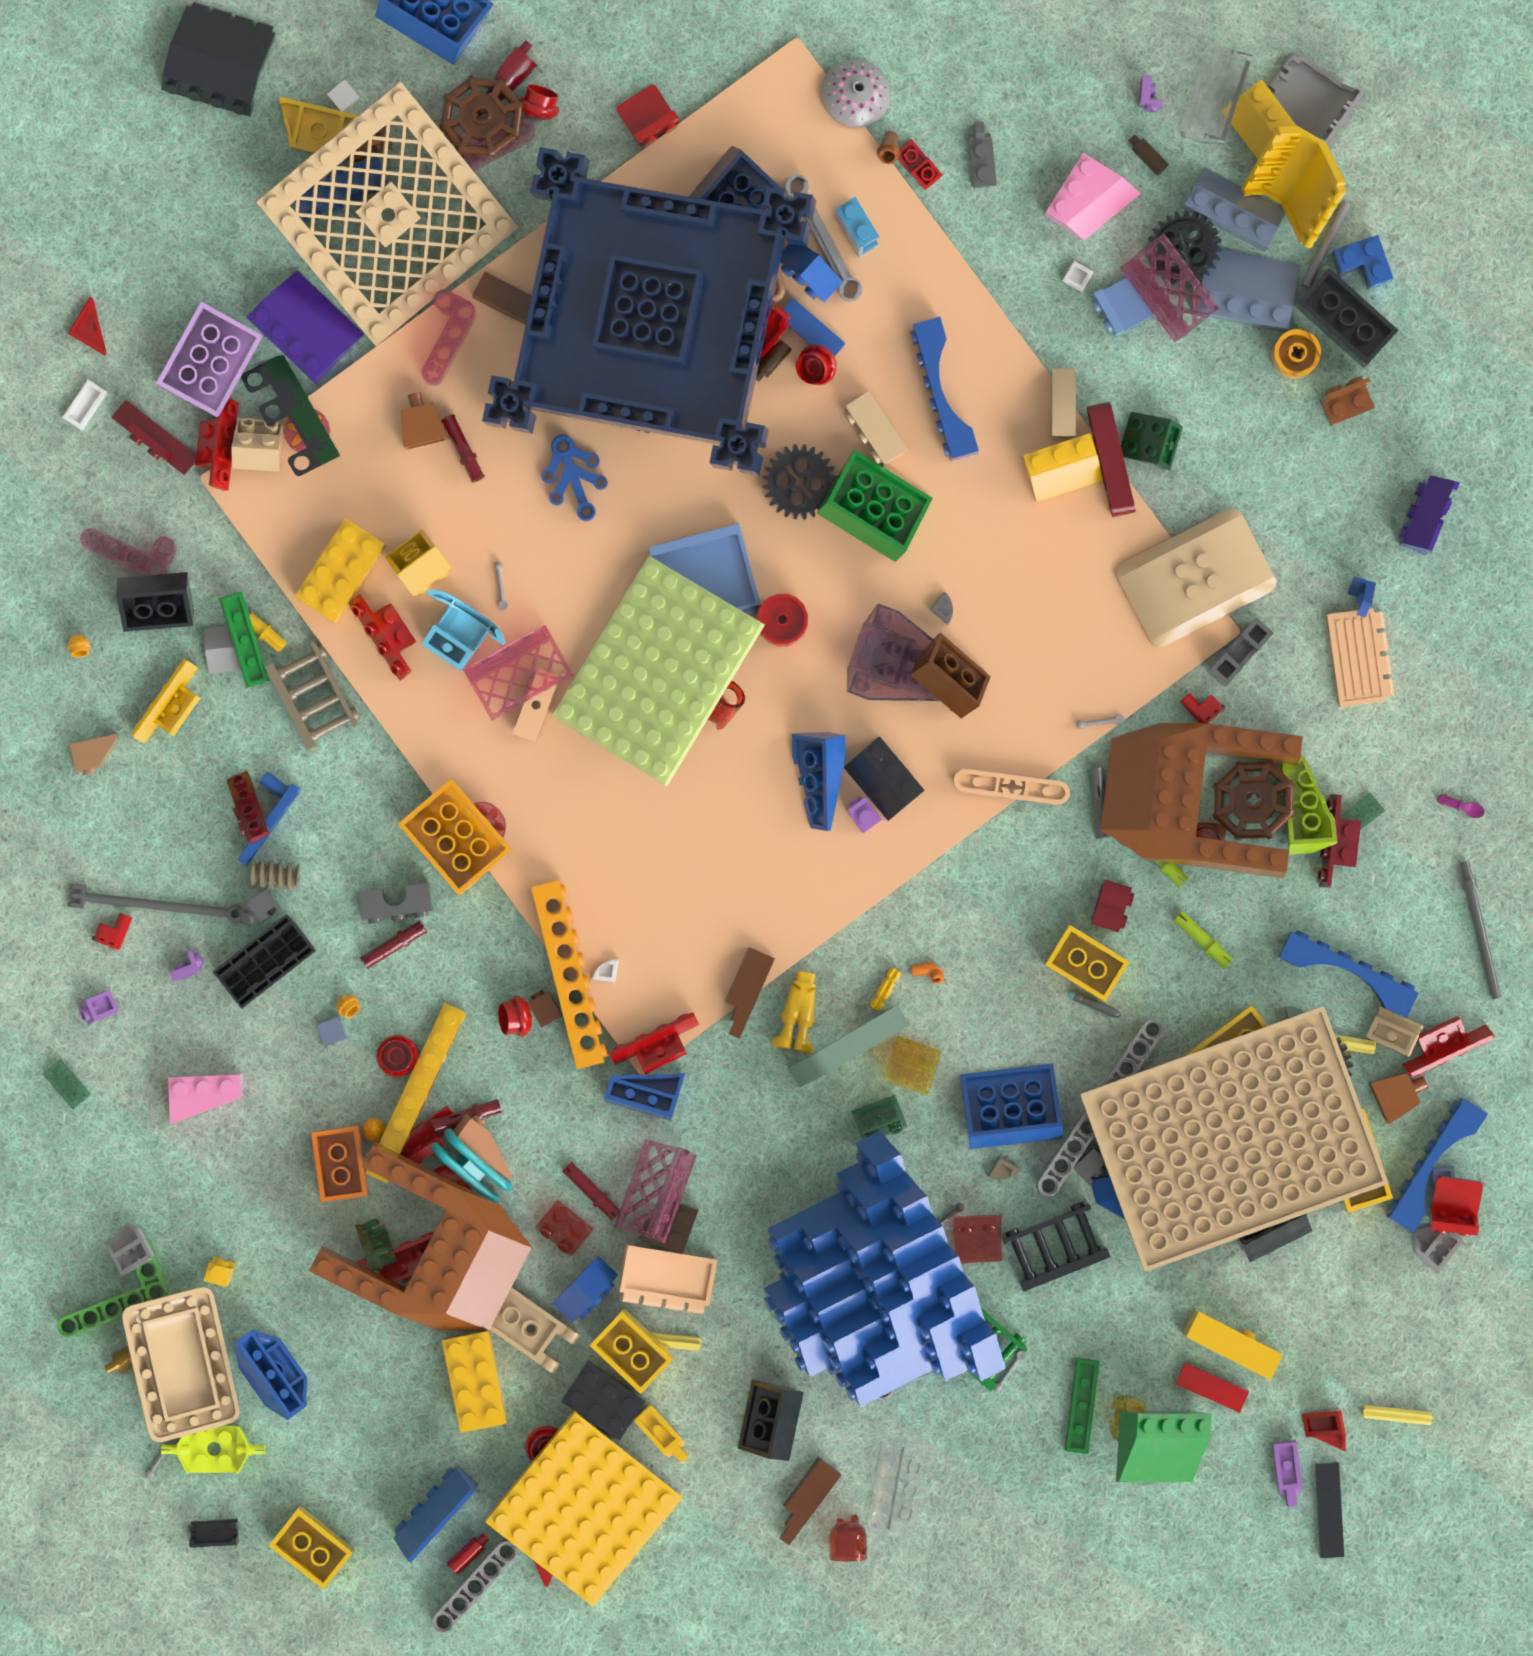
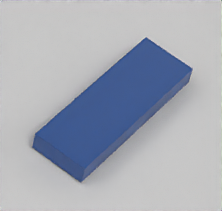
M792 298L783 308L791 316L787 321L790 324L789 327L810 345L825 346L834 356L846 345L844 341L795 299Z

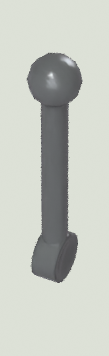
M958 1203L955 1209L939 1222L944 1224L956 1213L964 1211L965 1206L962 1203Z

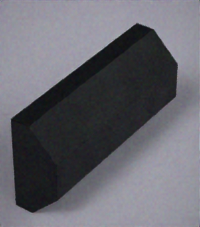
M286 914L215 969L213 973L242 1009L316 952V950L297 924Z

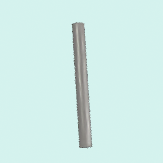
M1341 202L1302 282L1303 286L1311 287L1350 207L1349 203Z

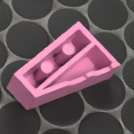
M242 1074L168 1077L170 1124L242 1098Z

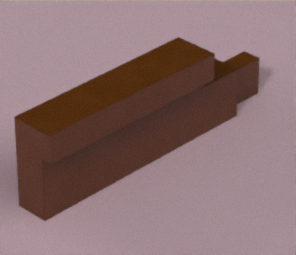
M485 271L473 292L472 298L524 325L526 324L532 295Z
M750 947L747 949L725 999V1002L736 1006L730 1018L734 1022L728 1034L739 1039L775 958Z
M820 1457L816 1459L783 1504L792 1513L784 1523L787 1528L779 1538L788 1545L792 1543L842 1475Z

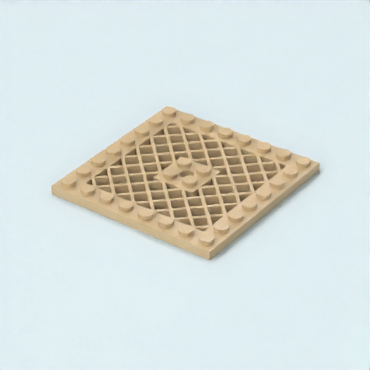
M401 81L255 201L375 346L379 345L519 228ZM398 116L402 122L391 120ZM390 124L402 126L401 138L389 137ZM385 126L384 137L373 136L375 133H377L381 128ZM406 127L417 140L405 139ZM372 139L384 141L383 153L371 152ZM367 141L366 152L355 151ZM388 141L400 142L399 155L387 154ZM405 143L417 144L416 157L404 156ZM421 145L431 158L420 157ZM354 155L366 156L365 168L353 167ZM349 156L348 167L337 166ZM370 156L382 157L381 170L369 169ZM387 158L399 159L398 172L386 171ZM403 159L415 160L414 173L402 172ZM420 161L432 162L430 175L419 174ZM436 164L446 176L435 175ZM336 170L348 171L347 183L335 182ZM331 171L330 182L319 181ZM352 171L364 172L363 185L351 184ZM369 173L381 174L380 187L368 186ZM385 174L397 175L396 187L391 181L384 186ZM402 176L414 177L413 190L401 189ZM418 178L430 179L429 191L417 190ZM435 179L446 180L445 193L433 192ZM451 182L461 194L450 193ZM318 185L330 186L329 198L317 197ZM313 186L312 197L301 196ZM334 186L347 187L345 200L333 199ZM351 188L363 189L362 202L350 201ZM367 189L379 190L367 200ZM401 193L412 194L411 205ZM417 194L429 195L427 208L416 207ZM433 196L445 197L444 209L432 208ZM449 197L461 198L460 211L448 210ZM300 200L312 201L311 213L299 212ZM294 201H295V211L289 206V205L292 204ZM316 201L329 202L327 215L315 214ZM466 201L475 212H465ZM333 203L345 204L344 217L332 216ZM349 204L360 205L355 210L360 218L348 217ZM385 208H391L394 211V217L390 221L382 219L381 213ZM416 211L427 212L426 224H416L421 218ZM431 212L443 213L442 226L430 225ZM448 214L459 215L458 227L447 226ZM464 215L476 217L475 229L463 228ZM299 216L311 217L310 229H308ZM315 218L327 219L326 232L314 231ZM480 218H481V219L483 220V222L485 223V224L482 225L481 227H480ZM331 219L343 221L342 233L330 232ZM348 221L360 222L359 235L347 234ZM364 223L375 236L363 235ZM414 227L425 228L424 241L412 240ZM409 228L408 239H399L398 237ZM430 229L442 230L441 242L429 241ZM446 230L458 231L457 244L445 243ZM463 232L473 233L462 242ZM314 235L325 236V247ZM330 236L342 237L341 250L329 249ZM346 238L358 239L357 251L345 250ZM363 239L375 240L374 253L362 252ZM379 242L385 248L391 244L390 254L378 253ZM396 242L407 243L406 256L395 255ZM412 244L424 245L423 257L411 256ZM428 245L440 246L439 259L427 258ZM445 247L455 248L444 257ZM329 253L340 254L339 265ZM345 254L357 255L356 268L344 267ZM361 256L373 257L372 269L360 268ZM378 257L390 258L388 271L377 270ZM394 259L406 260L405 272L393 271ZM410 260L422 261L421 274L409 273ZM427 262L437 263L426 272ZM344 271L355 272L354 283ZM360 272L372 273L371 286L359 285ZM376 274L388 275L387 287L375 286ZM393 275L404 276L403 289L391 288ZM409 277L419 278L408 287ZM359 289L370 290L369 301ZM375 290L387 291L385 304L374 303ZM391 292L401 293L390 302ZM374 307H382L383 309L377 312Z

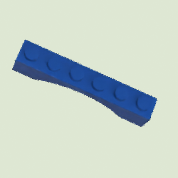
M941 317L913 324V331H910L913 345L918 344L920 353H917L916 356L919 366H924L926 375L923 376L926 390L930 389L933 398H929L932 412L937 411L939 420L935 422L938 433L944 435L945 443H942L945 457L950 456L951 461L978 454L979 449L973 429L953 412L941 388L939 362L947 340Z
M1296 930L1295 933L1289 932L1278 958L1296 967L1325 964L1348 970L1370 986L1383 1008L1405 1018L1408 1017L1419 994L1414 991V985L1403 980L1399 984L1393 981V975L1382 970L1380 974L1371 970L1373 966L1360 960L1359 964L1351 961V955L1340 950L1338 953L1329 950L1330 945L1320 940L1314 943L1308 940L1309 935L1299 930Z
M1464 1098L1453 1102L1449 1109L1450 1117L1447 1121L1442 1120L1436 1130L1439 1133L1434 1141L1431 1139L1424 1149L1426 1155L1423 1160L1418 1159L1411 1170L1414 1172L1410 1180L1406 1179L1399 1189L1401 1195L1398 1200L1393 1199L1386 1210L1389 1212L1388 1218L1412 1233L1415 1232L1426 1214L1425 1189L1434 1164L1451 1145L1467 1136L1476 1134L1488 1113Z

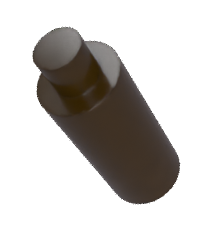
M1134 134L1128 140L1134 146L1131 150L1156 176H1159L1169 166L1164 158L1144 138L1140 140Z
M779 339L760 360L756 376L758 382L764 376L768 378L792 351L783 340Z

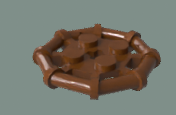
M471 75L468 76L469 79L450 93L444 94L442 119L439 128L440 131H444L456 146L458 153L462 155L464 153L484 155L494 158L498 152L513 141L520 139L524 105L507 86L504 79H486ZM477 87L491 88L493 91L492 93L484 94L478 91ZM471 89L472 94L461 101L459 97ZM502 93L510 104L504 106L498 98L499 94ZM453 106L459 107V114L456 119H451ZM477 112H487L486 120H477ZM506 113H513L511 127L505 125ZM461 127L466 134L463 140L453 128ZM503 131L507 134L493 144L492 138ZM472 139L477 141L486 140L487 146L471 145L470 142Z
M1267 760V762L1245 763L1238 761L1218 783H1214L1215 799L1212 816L1214 820L1220 822L1234 836L1235 840L1272 839V835L1295 815L1293 811L1295 782L1282 773L1271 760ZM1261 771L1260 776L1246 775V772ZM1240 774L1241 779L1239 783L1232 788L1228 785ZM1270 774L1279 782L1278 785L1273 786L1268 782L1267 778ZM1284 792V806L1277 805L1278 793ZM1224 794L1230 795L1229 806L1224 807ZM1253 794H1256V797L1260 799L1255 805L1247 802L1248 799L1252 798ZM1275 811L1280 813V815L1268 826L1266 820L1272 818L1273 813ZM1231 813H1234L1240 820L1237 826L1227 817ZM1249 823H1260L1262 829L1245 828Z

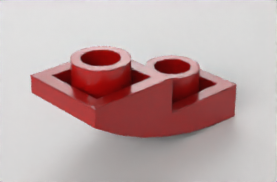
M912 139L899 149L900 156L897 160L924 190H927L943 176Z

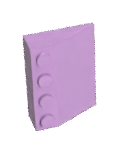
M200 302L156 384L218 418L263 335Z

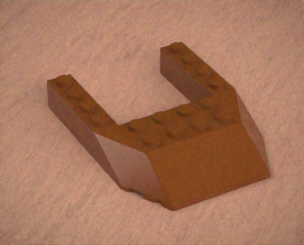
M1159 723L1113 738L1111 741L1100 830L1108 836H1112L1117 842L1127 846L1136 852L1138 856L1146 860L1284 878L1287 873L1289 850L1196 837L1206 753L1297 765L1301 756L1303 736L1210 723Z
M374 1142L362 1165L363 1168L446 1210L406 1287L324 1246H321L309 1272L393 1314L436 1330H490L532 1246L523 1237L518 1227L511 1221L500 1204Z

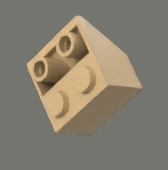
M238 418L232 442V469L279 472L283 450L284 421H278L269 425L263 419Z

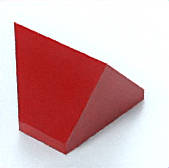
M1338 1407L1302 1414L1306 1437H1314L1346 1452L1345 1427L1342 1412Z

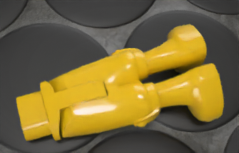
M797 971L796 979L792 981L784 1011L781 1013V1019L784 1023L783 1029L779 1036L771 1039L770 1046L791 1049L794 1025L798 1022V1033L793 1050L813 1054L814 1046L809 1042L808 1028L812 1027L815 1021V974Z

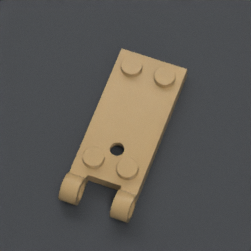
M511 1287L490 1328L495 1334L553 1374L561 1364L550 1355L544 1353L556 1333L573 1345L581 1336L577 1331L564 1324L513 1287ZM530 1324L535 1326V1332L532 1334L528 1333L526 1329Z

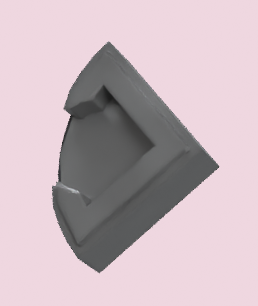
M944 592L930 611L948 625L953 615V605L948 594Z

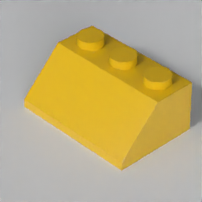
M1260 80L1241 94L1222 111L1223 115L1257 160L1277 127L1296 126L1263 80Z
M1090 433L1025 454L1022 457L1036 502L1103 481L1098 456Z

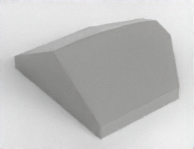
M227 625L204 628V647L209 674L240 671Z
M130 1223L118 1229L112 1243L107 1247L121 1276L146 1264L155 1256L141 1228Z
M1430 1224L1418 1227L1411 1236L1413 1253L1436 1274L1442 1270L1464 1242L1453 1232L1439 1233L1431 1230Z

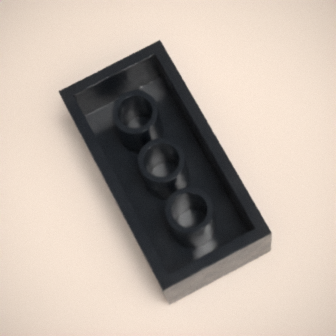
M1330 268L1295 305L1300 312L1363 368L1371 362L1399 331Z

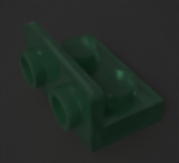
M895 1095L851 1111L862 1140L879 1131L886 1136L898 1134L907 1128Z

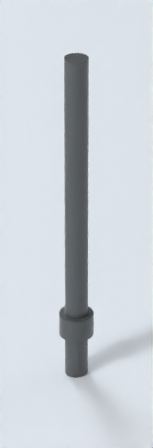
M1461 862L1460 865L1464 878L1462 884L1464 891H1467L1492 999L1501 998L1476 888H1478L1476 878L1473 879L1470 862Z

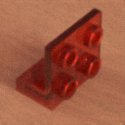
M1000 1214L953 1217L955 1252L959 1256L961 1263L1002 1261V1221Z

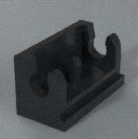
M238 1519L191 1521L189 1526V1532L191 1533L189 1548L231 1546L239 1543Z

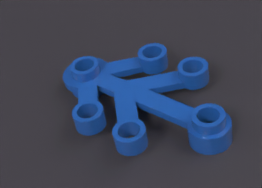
M558 435L551 443V450L554 455L548 468L542 473V480L545 483H553L556 479L555 471L561 460H563L565 470L555 491L550 494V502L555 506L561 505L564 501L563 495L569 482H571L579 504L577 508L578 517L585 522L591 521L596 515V510L591 503H588L579 478L594 484L598 490L605 489L608 481L603 475L597 476L574 465L571 456L585 461L590 468H596L600 463V459L594 453L589 454L574 447V442L569 436ZM560 443L567 444L565 451L559 450L558 446ZM590 457H596L597 463L591 465L589 464L588 459ZM548 472L553 474V478L550 481L544 478ZM600 478L605 480V484L602 487L596 485V481ZM555 494H559L561 500L556 503L552 500V497ZM585 508L591 510V514L587 517L582 515V511Z

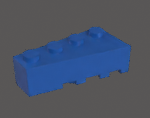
M371 158L369 169L381 170L382 165L379 158ZM366 160L354 164L353 167L365 168ZM337 170L335 182L347 183L348 172L344 173L343 170ZM352 171L351 184L363 185L364 172ZM329 173V175L326 176V180L323 181L330 182L331 173ZM369 173L368 186L380 187L381 174ZM385 175V184H384V186L388 183V179H387L386 175ZM318 185L317 197L329 198L330 186ZM313 186L301 196L312 197ZM334 186L333 199L345 200L347 187ZM351 188L350 201L362 202L363 189ZM367 189V195L370 193H373L374 195L379 190ZM300 200L299 212L311 213L312 201ZM316 201L315 214L327 212L329 202ZM333 203L332 213L342 210L344 204ZM302 217V218H303L304 221H305V220H309V222H310V218H311V217Z

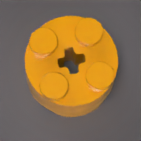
M1300 329L1289 330L1276 341L1272 348L1271 358L1273 366L1285 378H1303L1309 375L1318 365L1321 347L1313 334ZM1293 349L1295 352H1301L1299 359L1292 357Z

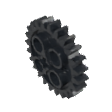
M1187 210L1184 211L1183 217L1178 212H1175L1174 219L1167 215V223L1164 224L1159 221L1158 223L1161 228L1159 230L1156 228L1152 229L1156 234L1155 237H1148L1149 241L1153 243V245L1146 246V249L1152 252L1147 255L1149 261H1152L1149 264L1150 267L1156 269L1154 273L1157 276L1162 275L1161 279L1164 282L1170 278L1172 285H1175L1177 280L1182 287L1186 280L1190 285H1193L1194 278L1201 282V275L1203 273L1210 276L1207 270L1209 267L1216 269L1213 260L1221 259L1216 254V252L1222 251V248L1216 245L1222 242L1221 238L1216 236L1219 231L1213 228L1214 224L1211 220L1207 221L1204 215L1199 218L1195 211L1191 217ZM1180 230H1182L1183 241L1187 245L1185 247V253L1189 261V267H1186V257L1181 252L1184 249L1179 235ZM1198 231L1196 237L1189 239L1191 232ZM1170 237H1175V241L1172 244H1166ZM1202 252L1200 259L1193 260L1196 253ZM1174 259H1180L1177 265L1170 266Z
M793 444L792 451L787 446L784 447L783 455L776 451L777 460L769 458L772 466L764 467L769 474L762 476V479L768 480V484L762 485V488L769 490L764 497H772L769 506L778 505L775 512L778 513L784 509V517H788L791 512L794 520L797 519L799 514L805 520L808 512L812 517H816L815 510H819L826 494L831 488V480L837 478L836 475L830 474L835 469V466H827L830 458L821 459L823 451L815 454L814 446L807 451L806 444H803L800 450H798L796 444ZM799 459H804L807 462V469L804 472H799L796 468V462ZM787 465H790L798 478L804 477L805 480L802 483L813 495L812 499L807 496L801 486H795L797 480L787 470ZM781 473H785L789 477V482L784 487L780 486L777 480ZM815 477L821 480V488L817 491L813 490L810 486L811 480ZM795 492H800L803 495V501L799 505H795L792 502V495Z

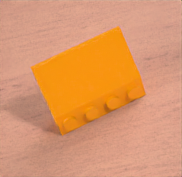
M452 778L398 823L459 896L512 851L511 847Z

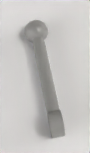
M498 561L494 564V569L497 570L500 596L498 607L501 610H506L508 604L504 598L501 573L503 564Z
M1117 715L1115 718L1085 722L1078 720L1076 727L1083 729L1084 726L1115 722L1122 724L1124 717Z
M1022 1350L1016 1353V1359L1001 1380L996 1383L995 1392L1002 1390L1003 1383L1018 1362L1026 1357Z
M177 1439L168 1440L166 1445L175 1444ZM160 1453L151 1469L146 1471L147 1478L154 1477V1471L165 1454Z

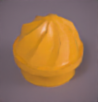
M76 634L69 638L67 650L70 652L71 657L80 658L89 654L91 645L85 636Z
M349 994L340 996L336 1002L338 1013L345 1018L353 1017L360 1010L358 999Z
M378 1118L368 1119L362 1128L363 1135L370 1141H379L385 1132L386 1126Z

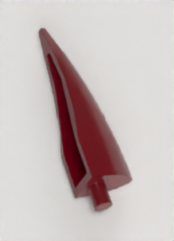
M525 40L519 48L516 47L494 77L495 80L504 79L512 92L538 66L526 55L532 45ZM488 88L485 94L492 93L493 89ZM500 93L498 98L502 101L505 97ZM480 111L477 112L478 117H480V116H482L483 114H485V113H481Z

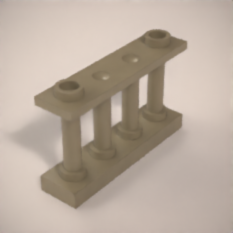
M315 641L310 643L314 651L284 667H276L274 663L265 667L308 751L318 747L316 742L319 740V737L350 721L353 727L359 726L357 720L360 719L355 707L350 708L325 660L328 657L326 650L322 644L318 646ZM316 660L320 661L325 672L294 688H287L283 681L287 678V675ZM328 680L330 681L335 693L304 709L302 707L297 708L294 700L298 699L297 696ZM338 701L341 702L346 712L345 714L316 729H308L305 721L308 720L309 716Z

